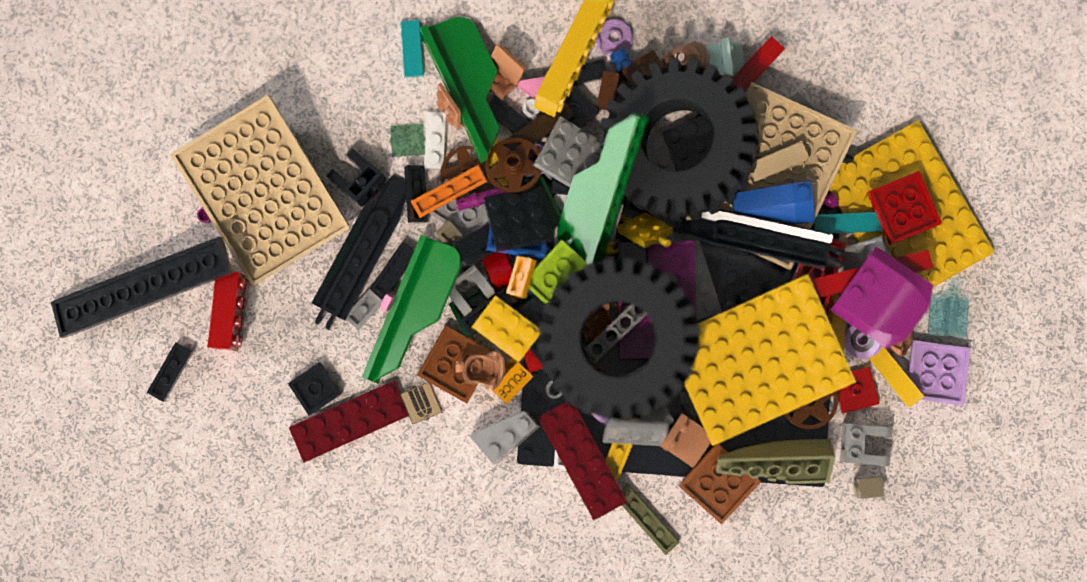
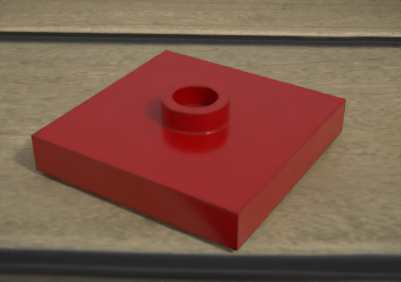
M870 367L851 371L856 382L837 390L838 403L842 414L880 404Z

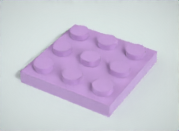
M917 340L911 341L907 376L923 394L924 397L921 400L964 406L971 348Z

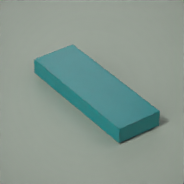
M400 21L404 77H424L420 21Z

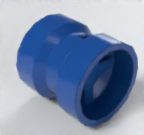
M627 48L619 49L610 55L612 62L616 64L615 69L619 74H621V69L630 66V63L633 62L628 57L629 52Z

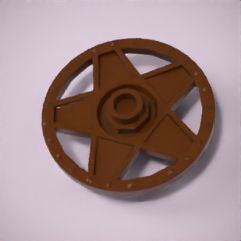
M508 138L498 142L492 147L488 161L485 162L488 179L496 188L504 192L519 193L528 190L539 180L542 174V170L535 167L534 162L528 160L531 149L537 157L540 151L533 143L522 138ZM510 143H521L514 151L504 146ZM496 153L500 162L490 169V161L493 154ZM535 175L529 183L522 186L523 176ZM507 178L510 188L500 185L494 179Z
M473 146L456 148L446 156L440 170L442 184L445 182V179L451 180L477 165L480 166L483 174L486 172L485 162L480 163L479 159L473 161L467 150H474ZM457 153V166L445 169L449 159ZM486 182L475 189L485 192L494 189L495 186Z
M837 391L794 409L792 418L788 412L784 416L793 425L803 429L822 427L833 418L837 411L838 393ZM834 396L833 408L829 414L823 403ZM810 415L821 421L813 425L801 424Z

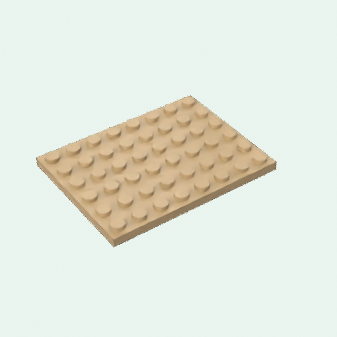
M751 82L746 97L752 106L759 129L760 151L759 154H756L755 159H761L801 141L810 159L755 182L750 172L747 177L749 182L744 190L739 188L736 193L811 181L815 220L857 130ZM725 201L718 206L720 210L734 212L733 202L729 205ZM775 221V222H780V223H784V224H789V223H786V222ZM813 222L789 225L811 229ZM758 255L788 270H791L794 262Z
M269 94L170 154L217 231L224 238V242L252 287L351 228Z

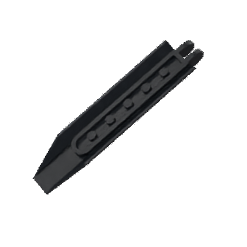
M393 175L365 203L311 302L321 308L315 320L316 324L319 325L322 322L326 311L332 314L326 323L325 328L328 330L332 328L336 317L344 321L348 317L400 221L406 201L405 180Z
M720 210L713 215L707 211L700 214L701 219L686 220L687 217H682L681 221L675 222L673 229L675 232L709 244L825 269L826 264L835 268H840L843 264L842 260L828 257V254L838 257H844L845 255L843 249L830 246L833 234Z

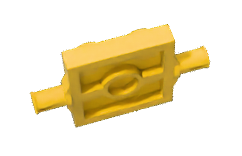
M644 212L635 218H630L625 214L620 216L619 220L623 224L618 226V233L641 247L646 248L656 243L666 248L671 245V241L665 237L672 234V227L649 213Z

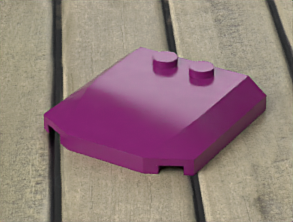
M875 245L845 290L833 303L830 311L887 349L907 339L928 310L933 284Z

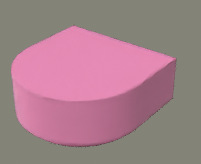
M395 290L386 294L381 303V308L386 312L390 310L397 293Z

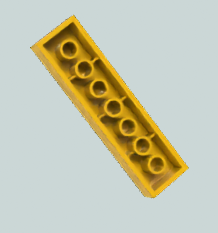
M617 0L583 1L536 94L534 108L552 117H555L557 112L561 113L566 97H569L574 81H577L582 71L581 68L583 64H586L590 55L589 52L591 48H594L598 39L597 36L599 32H602L606 23L605 20L607 16H610L613 4Z

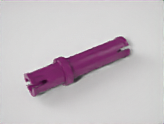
M495 188L478 194L471 193V196L456 199L455 201L458 211L472 207L478 208L479 205L484 204V197L508 192Z

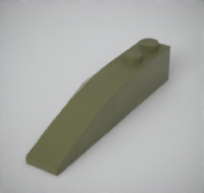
M831 439L787 440L764 443L718 456L716 472L735 476L747 474L750 478L758 479L759 476L767 477L768 481L780 479L785 480V483L788 484L829 483L835 460V452Z

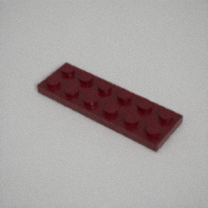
M394 380L288 428L303 463L410 415Z
M565 402L538 417L593 521L627 503L623 492L575 405Z

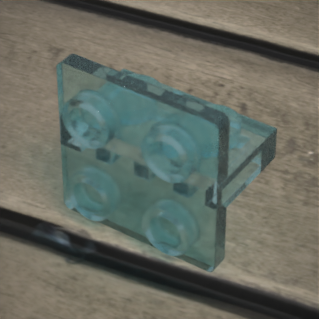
M931 297L928 335L966 338L969 301L959 299V297Z

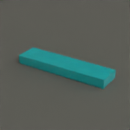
M875 212L817 215L814 220L815 222H813L814 230L830 234L883 232Z

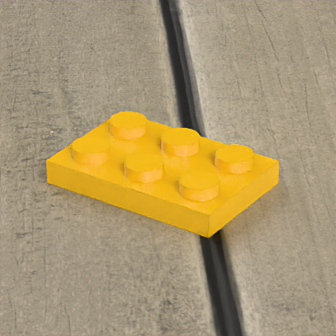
M497 296L493 298L472 326L518 362L540 335L538 327Z

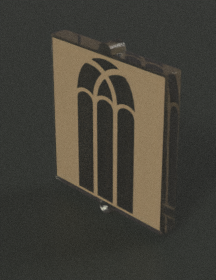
M429 382L417 387L412 386V389L400 393L412 425L423 420L428 421L430 417L442 413Z

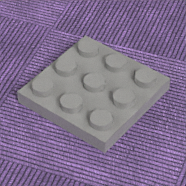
M560 116L539 153L534 166L570 187L574 175L599 163L602 149L597 138Z
M613 418L607 422L603 434V443L660 446L668 432V424H663L662 421L643 423L642 420L638 419L631 420V422H623L620 418Z

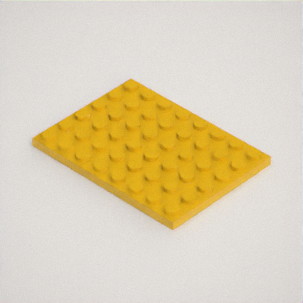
M919 120L853 156V162L842 163L828 191L836 195L839 202L837 208L841 214L875 212L866 192L920 171L943 224L890 246L884 232L852 234L858 243L883 235L893 258L929 249L933 269L918 272L917 274L932 283L933 287L995 253Z
M807 274L697 323L699 332L698 354L693 371L686 381L685 387L713 446L856 381Z

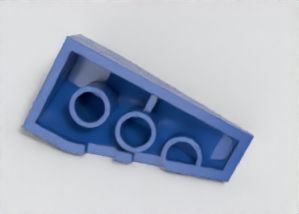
M811 181L735 193L736 199L733 201L734 213L794 225L815 222Z

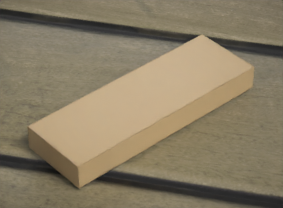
M798 142L756 160L757 166L754 173H752L755 182L809 160L810 158L803 142Z

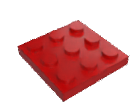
M920 171L866 192L889 246L943 224Z

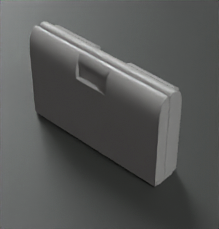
M881 235L846 246L845 255L842 257L844 270L861 267L875 245L891 256L885 237Z

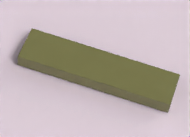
M627 484L621 489L627 500V503L622 505V507L660 550L667 555L680 543L679 540L632 487Z

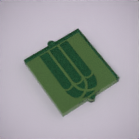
M423 124L390 126L391 140H389V143L391 144L392 157L425 155L424 141H426V138L424 137Z

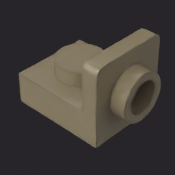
M449 220L435 232L436 236L444 244L452 247L455 242L464 238Z

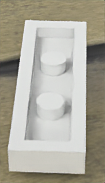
M427 112L425 169L441 170L445 151V113Z

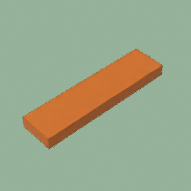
M477 165L415 198L411 203L421 218L488 181L480 166Z

